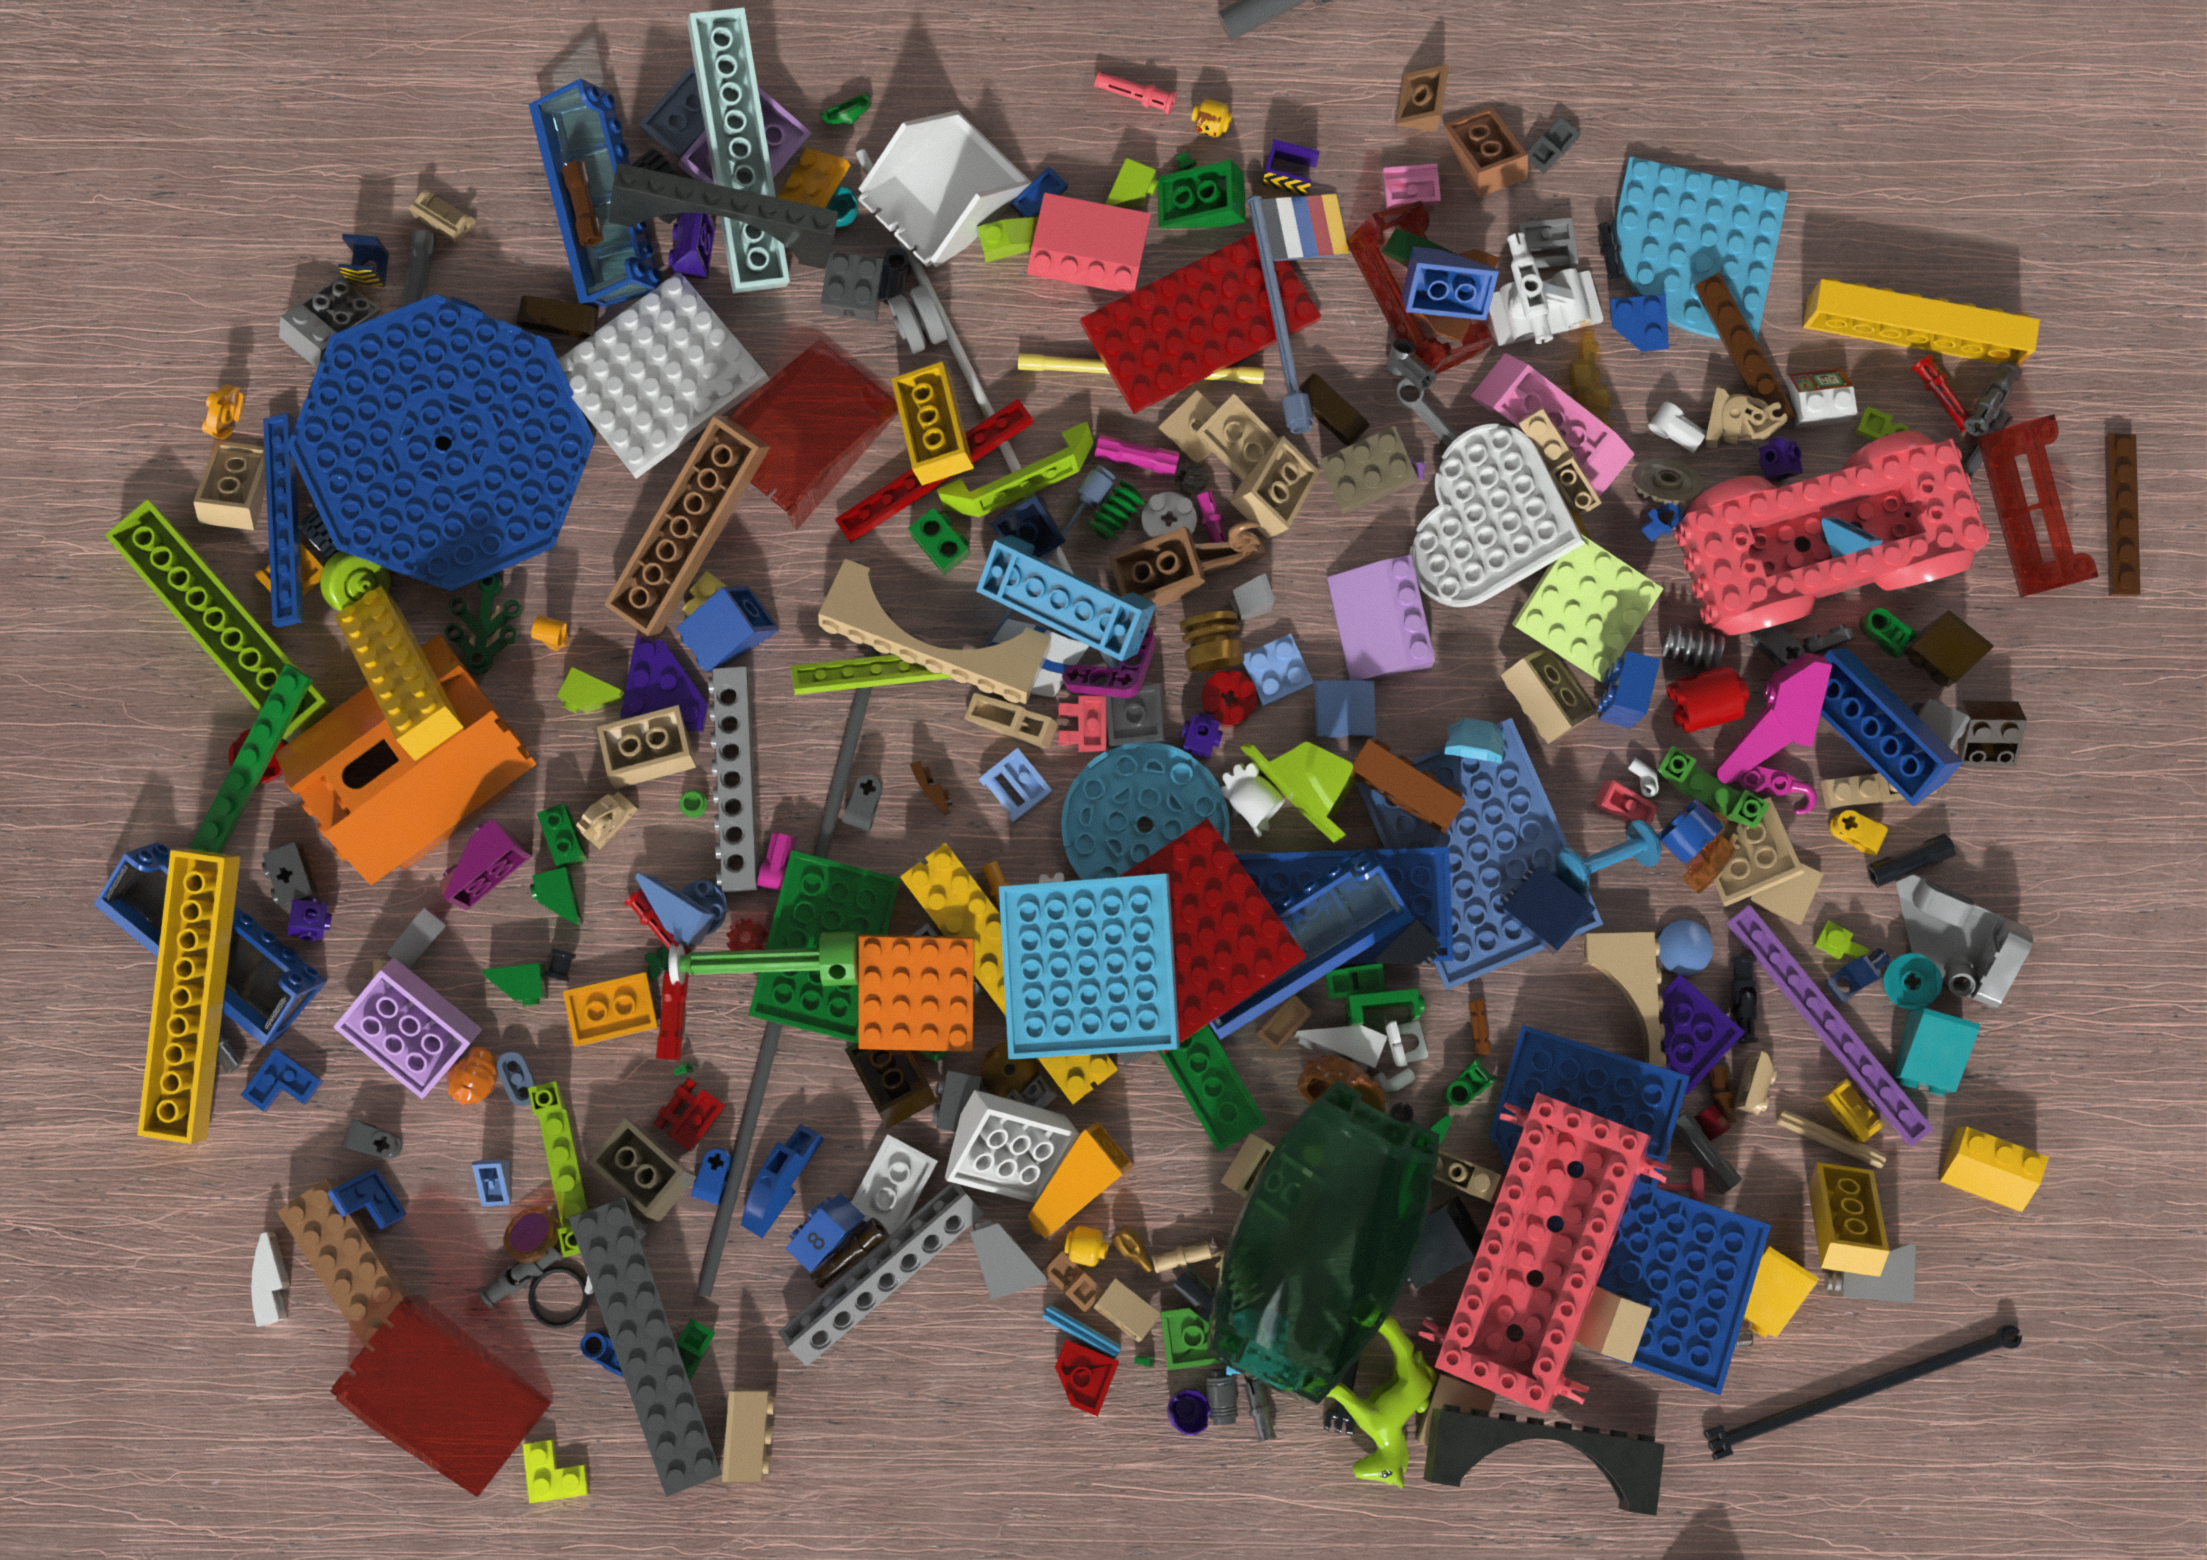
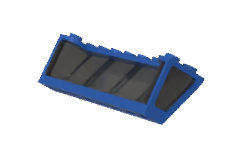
M159 842L124 853L94 903V906L157 958L170 858V849ZM235 905L222 1012L265 1046L279 1039L325 985L327 980L319 974L316 968L307 965L301 960L295 951L279 942L273 933L266 931L256 923L251 915L244 913Z

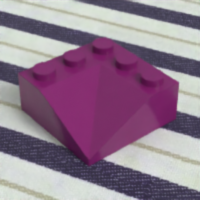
M494 819L490 822L486 820L475 828V834L470 837L458 865L448 868L443 873L444 878L439 881L445 900L466 911L532 857L512 831Z

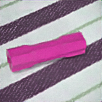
M1103 434L1099 435L1095 451V459L1129 464L1174 477L1180 457V452L1152 448Z

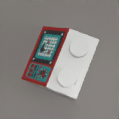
M1842 368L1788 374L1786 376L1791 408L1796 415V418L1793 419L1795 428L1847 423L1858 413L1853 385Z

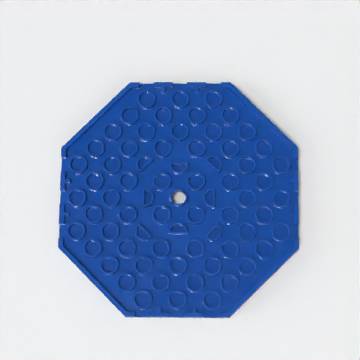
M435 294L330 336L327 348L320 361L287 446L337 550L445 591L453 592L554 549L595 439L581 409L572 398L574 393L548 339L539 335H533L517 326L502 320L498 321L484 315L482 312L464 305L461 306ZM446 436L451 440L452 445L447 451L440 450L435 446V440L438 437Z

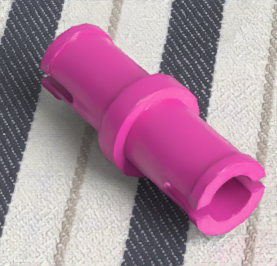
M1213 491L1197 495L1196 498L1198 499L1203 516L1201 522L1203 526H1206L1210 542H1228L1221 522L1223 521V516L1218 512Z

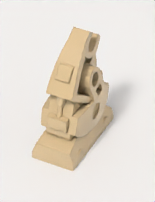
M1717 387L1706 435V448H1718L1722 440L1732 444H1737L1743 440L1750 441L1752 444L1763 441L1784 425L1787 421V415L1784 413L1781 417L1773 416V412L1781 410L1779 402L1768 406L1763 400L1748 395L1733 394L1729 396L1725 389Z
M617 791L613 796L607 794L595 804L593 803L584 812L581 821L576 826L580 829L581 834L600 850L639 809L622 793Z

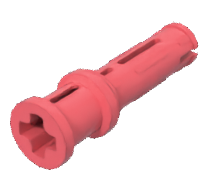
M1099 70L1094 84L1096 88L1141 101V104L1146 108L1151 106L1164 110L1167 115L1171 114L1177 96V91L1172 90L1168 92L1156 88L1155 84L1152 83L1145 86Z

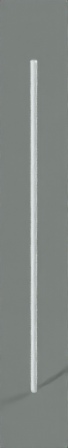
M862 149L856 153V156L867 176L873 168V164L866 150ZM897 238L901 248L907 252L910 266L919 284L925 285L936 306L947 334V342L985 419L995 414L920 260L913 254L914 248L909 250ZM1007 440L999 448L1013 473L1022 468ZM1058 546L1052 555L1057 566L1074 575L1061 547ZM1100 651L1108 668H1118L1119 665L1114 657Z

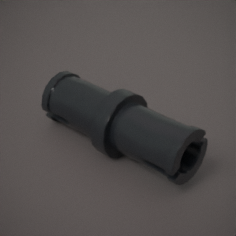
M1610 221L1609 225H1607V222L1597 225V229L1599 230L1602 245L1600 255L1604 256L1607 279H1613V276H1615V279L1625 275V272L1623 271L1620 256L1622 247L1617 241L1615 222Z

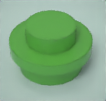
M698 790L685 792L679 801L681 812L689 818L702 816L708 806L707 798Z

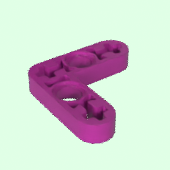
M1148 626L1144 636L1147 638H1143L1142 648H1139L1138 654L1120 661L1118 668L1071 665L1067 667L1062 673L1066 689L1069 692L1120 698L1136 696L1142 688L1157 640L1152 628ZM1135 657L1142 658L1138 665L1132 666L1128 664ZM1101 677L1108 678L1105 684L1095 685L1097 679Z

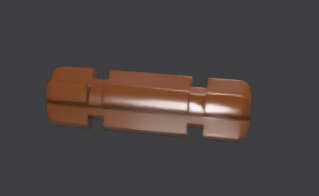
M1482 999L1469 1001V1011L1472 1013L1470 1019L1473 1040L1476 1041L1474 1051L1476 1055H1487L1491 1052L1490 1042H1487L1489 1032L1487 1016L1484 1015V1011H1486L1485 1001Z

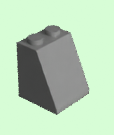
M988 1220L975 1224L976 1231H972L970 1234L991 1300L1048 1281L1047 1276L1000 1223L994 1224L993 1220Z
M1916 1244L1888 1245L1889 1254L1880 1277L1829 1269L1824 1278V1286L1828 1290V1296L1913 1304Z

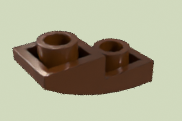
M921 761L910 764L913 774L928 800L942 814H950L948 806L953 805L948 789L942 791L940 783L929 787V784L933 783L929 767L923 768Z

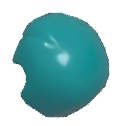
M842 186L837 187L825 208L838 211L836 227L840 228L851 224L859 211V202L856 194L849 188Z

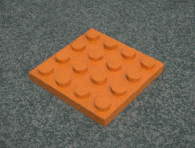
M860 934L859 1049L973 1052L974 937Z

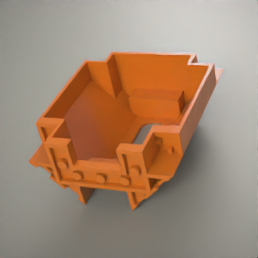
M440 633L421 646L464 728L415 761L395 739L368 685L275 752V756L286 778L284 782L294 794L299 793L304 801L300 803L308 815H315L320 823L317 825V828L334 845L333 849L342 861L347 859L370 886L398 866L404 869L409 868L515 790L512 782L537 765L526 750V745L511 725L503 719L477 684V679L467 670L464 662L454 653ZM384 739L399 761L364 787L359 789L349 788L343 780L345 768Z

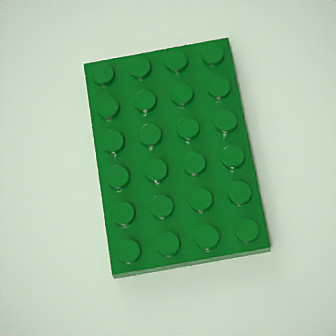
M791 850L765 950L819 948L822 932L858 931L859 935H887L901 878ZM820 970L759 972L748 1016L859 1043V985L823 986Z

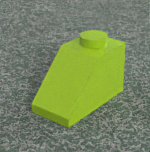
M1126 158L1105 205L1132 209L1145 204L1148 196L1153 197L1158 187L1159 181L1156 180V170Z
M571 667L557 697L563 702V708L577 714L578 710L589 713L621 702L624 699L625 693L608 683Z

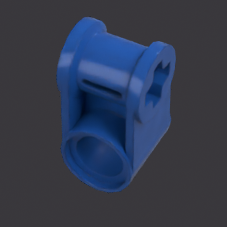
M716 1148L709 1150L705 1154L692 1188L691 1197L715 1205L720 1204L732 1163L731 1154L726 1149ZM721 1154L720 1159L724 1161V1165H720L716 1169L714 1168L715 1163L711 1161V1158Z
M600 1330L586 1334L580 1342L582 1354L602 1365L608 1371L624 1377L610 1336ZM593 1336L598 1337L602 1342V1348L599 1352H593L588 1347V1341Z

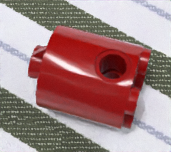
M1729 665L1672 680L1671 684L1666 685L1668 699L1670 701L1673 700L1675 711H1672L1675 727L1681 726L1682 730L1686 733L1742 719L1744 708L1749 699L1745 680Z

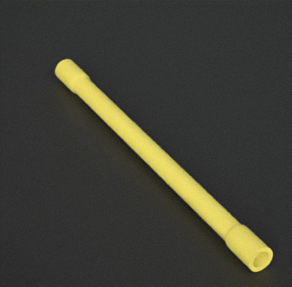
M1019 353L1018 370H1055L1110 374L1101 359L1051 357L1041 354ZM1227 367L1205 379L1263 384L1264 368Z

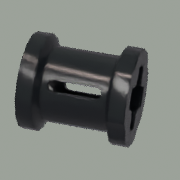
M552 948V960L549 970L545 971L544 976L569 982L568 972L572 959L576 958V954Z

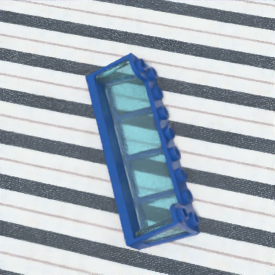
M580 78L528 104L579 304L597 309L643 297L652 290L657 289L661 284V273L654 259L655 250L648 236L647 221L636 224V228L608 222L617 163L630 165L628 159L629 150L623 140L621 132L623 128L617 117L614 96L610 92ZM573 161L585 162L590 181L591 199L604 241H601L598 245L590 247L580 245L575 225L576 215L562 171V167Z
M1370 847L1365 850H1357L1350 856L1349 860L1341 865H1333L1326 871L1325 875L1317 880H1309L1302 886L1301 890L1293 895L1288 894L1282 897L1277 902V905L1272 907L1305 953L1306 959L1210 1023L1211 1027L1219 1039H1223L1414 920L1406 903Z

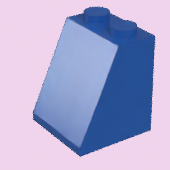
M749 586L722 587L676 627L681 634L682 642L691 648L697 657L698 665L707 672H713V669L727 667L779 630Z

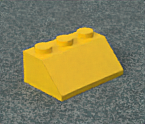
M1968 1126L1956 1127L1939 1181L2022 1212L2041 1184L2049 1157Z

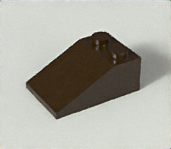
M1948 610L1924 627L1904 651V654L1908 656V660L1915 667L1923 668L1931 674L1930 678L1936 684L1948 688L1981 660L1994 645Z
M859 1043L845 1048L851 1063L887 1129L937 1102L930 1085L910 1050L859 1049Z

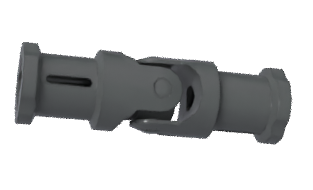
M2007 361L2001 362L1998 365V373L1989 380L1981 394V398L1974 405V413L1964 422V426L1970 434L1985 436L1988 433L1989 424L1998 416L2000 408L2006 403L2012 392L2014 381L2019 380L2022 375V371L2017 364Z
M550 1237L545 1240L546 1244L533 1253L528 1252L520 1261L513 1263L497 1274L498 1278L490 1284L477 1289L480 1298L489 1309H494L496 1303L508 1294L513 1295L532 1280V1276H540L544 1273L543 1269L556 1260L561 1261L564 1259L561 1250ZM512 1278L517 1280L519 1284L515 1285Z

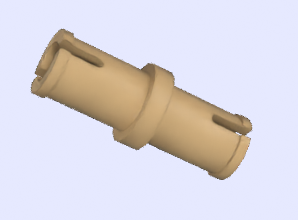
M1207 1240L1187 1247L1182 1245L1176 1246V1250L1152 1255L1156 1273L1179 1266L1182 1269L1187 1268V1264L1212 1258Z

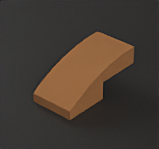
M1062 1249L1041 1269L1084 1312L1105 1292L1076 1263L1071 1262L1069 1256Z

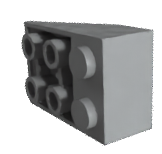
M339 276L280 317L279 338L318 369L331 335L374 319L380 312V308L343 277Z

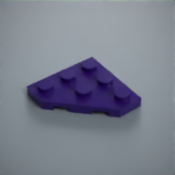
M636 636L620 714L621 719H628L679 705L686 729L704 733L709 705L666 643L661 640Z
M1679 974L1661 994L1663 999L1662 1024L1665 1030L1663 1047L1666 1055V1069L1690 1076L1685 1093L1688 1095L1746 1032Z

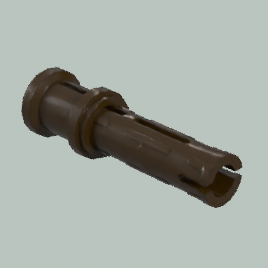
M874 1217L868 1220V1225L859 1233H853L846 1246L810 1275L812 1280L817 1278L814 1284L823 1289L826 1284L859 1256H867L873 1246L880 1240L884 1241L889 1237L886 1228Z

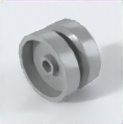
M924 284L910 289L909 296L913 305L912 308L906 297L901 294L888 299L896 328L912 355L926 348L923 331L934 345L948 339L936 306Z

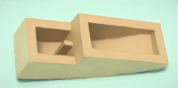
M977 693L973 694L965 715V719L970 722L1049 749L1058 723L1051 717Z

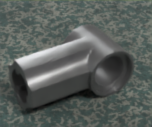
M1396 339L1390 350L1386 364L1387 370L1392 374L1405 376L1421 391L1428 389L1435 382L1437 373L1415 354L1416 346L1414 343L1406 339Z

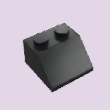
M1415 919L1375 960L1379 964H1421L1424 960L1429 964L1441 953L1438 949L1441 943L1418 919Z

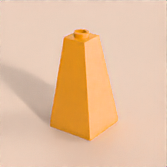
M1099 1121L1080 1134L1027 1217L1031 1221L1030 1226L1037 1235H1042L1045 1239L1134 1166Z

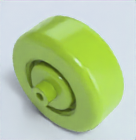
M342 551L337 552L327 561L320 578V587L324 599L332 608L340 612L380 585L389 594L391 577L387 568Z

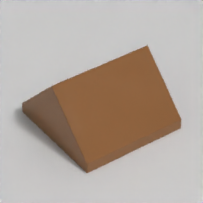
M1444 64L1403 75L1396 125L1437 132L1443 108L1449 70L1448 65Z

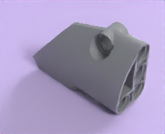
M1913 873L1896 880L1912 953L1921 954L1930 959L1939 968L1942 981L1949 986L1950 991L1958 997L1968 996L1990 1007L1998 1008L2031 950L2033 936L2030 928L1977 906L1967 896ZM1960 976L1968 978L1967 981L1962 984H1957L1954 982V980Z

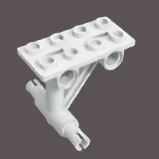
M1518 233L1517 238L1516 234L1507 237L1513 257L1511 269L1515 282L1508 283L1502 286L1500 291L1493 293L1489 309V316L1498 346L1535 339L1536 344H1541L1542 339H1544V343L1552 340V334L1602 323L1603 315L1590 271L1578 273L1577 269H1566L1556 273L1550 280L1541 281L1535 258L1529 255L1524 233Z

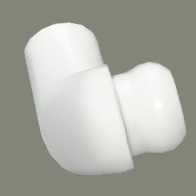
M1635 758L1628 769L1639 776L1642 794L1646 797H1653L1659 790L1657 772Z
M1407 1068L1388 1080L1383 1072L1378 1073L1371 1079L1377 1081L1384 1092L1398 1091L1415 1081V1075L1411 1069Z

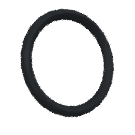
M567 1267L546 1269L543 1274L534 1279L530 1286L528 1294L530 1311L541 1324L547 1327L565 1328L571 1326L583 1316L587 1309L589 1294L584 1292L586 1282L579 1273ZM553 1273L571 1275L579 1282L583 1292V1301L578 1313L564 1322H552L545 1319L539 1314L534 1302V1294L538 1284L543 1278Z

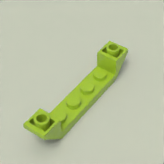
M1087 421L1061 432L1066 445L1065 449L974 491H968L962 478L936 489L944 510L981 517L1079 472L1094 443Z
M554 1081L529 1087L528 1091L533 1115L537 1116L540 1122L562 1227L557 1230L563 1258L581 1254L568 1216L589 1209L569 1111L558 1082Z

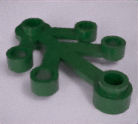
M496 574L478 581V586L482 591L478 621L468 611L467 604L462 598L455 597L448 604L452 614L459 616L476 636L475 646H473L463 636L464 632L458 624L451 623L445 628L447 638L451 642H455L466 654L464 659L465 667L469 672L476 675L487 673L493 664V657L507 645L514 644L518 640V633L515 628L504 626L511 619L518 618L522 613V608L516 600H508L503 606V611L490 621L494 596L498 595L503 588L502 581ZM493 579V583L491 585H485L486 581ZM456 604H462L459 610H454ZM517 606L516 611L508 612L510 607ZM504 626L500 630V638L487 646L488 638ZM452 630H458L455 636H450ZM513 632V636L505 638L506 633ZM477 657H482L481 662L474 663Z

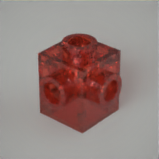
M741 918L729 927L731 931L726 935L730 941L726 944L731 951L765 950L764 948L767 944L765 937L769 934L760 921L754 923L750 918L746 921L744 918ZM749 933L751 936L750 940L743 943L741 937Z

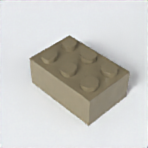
M1396 426L1319 459L1343 515L1420 482Z
M627 1118L620 1123L588 1162L646 1217L659 1222L697 1177L643 1127Z

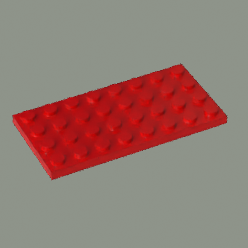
M1255 232L1080 318L1082 328L1133 414L1277 342ZM1288 260L1274 261L1288 336L1318 322L1322 316Z

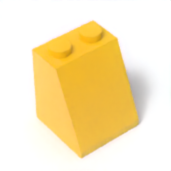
M1765 1246L1744 1320L1752 1324L1750 1329L1763 1338H1766L1767 1335L1777 1337L1820 1278L1772 1247Z

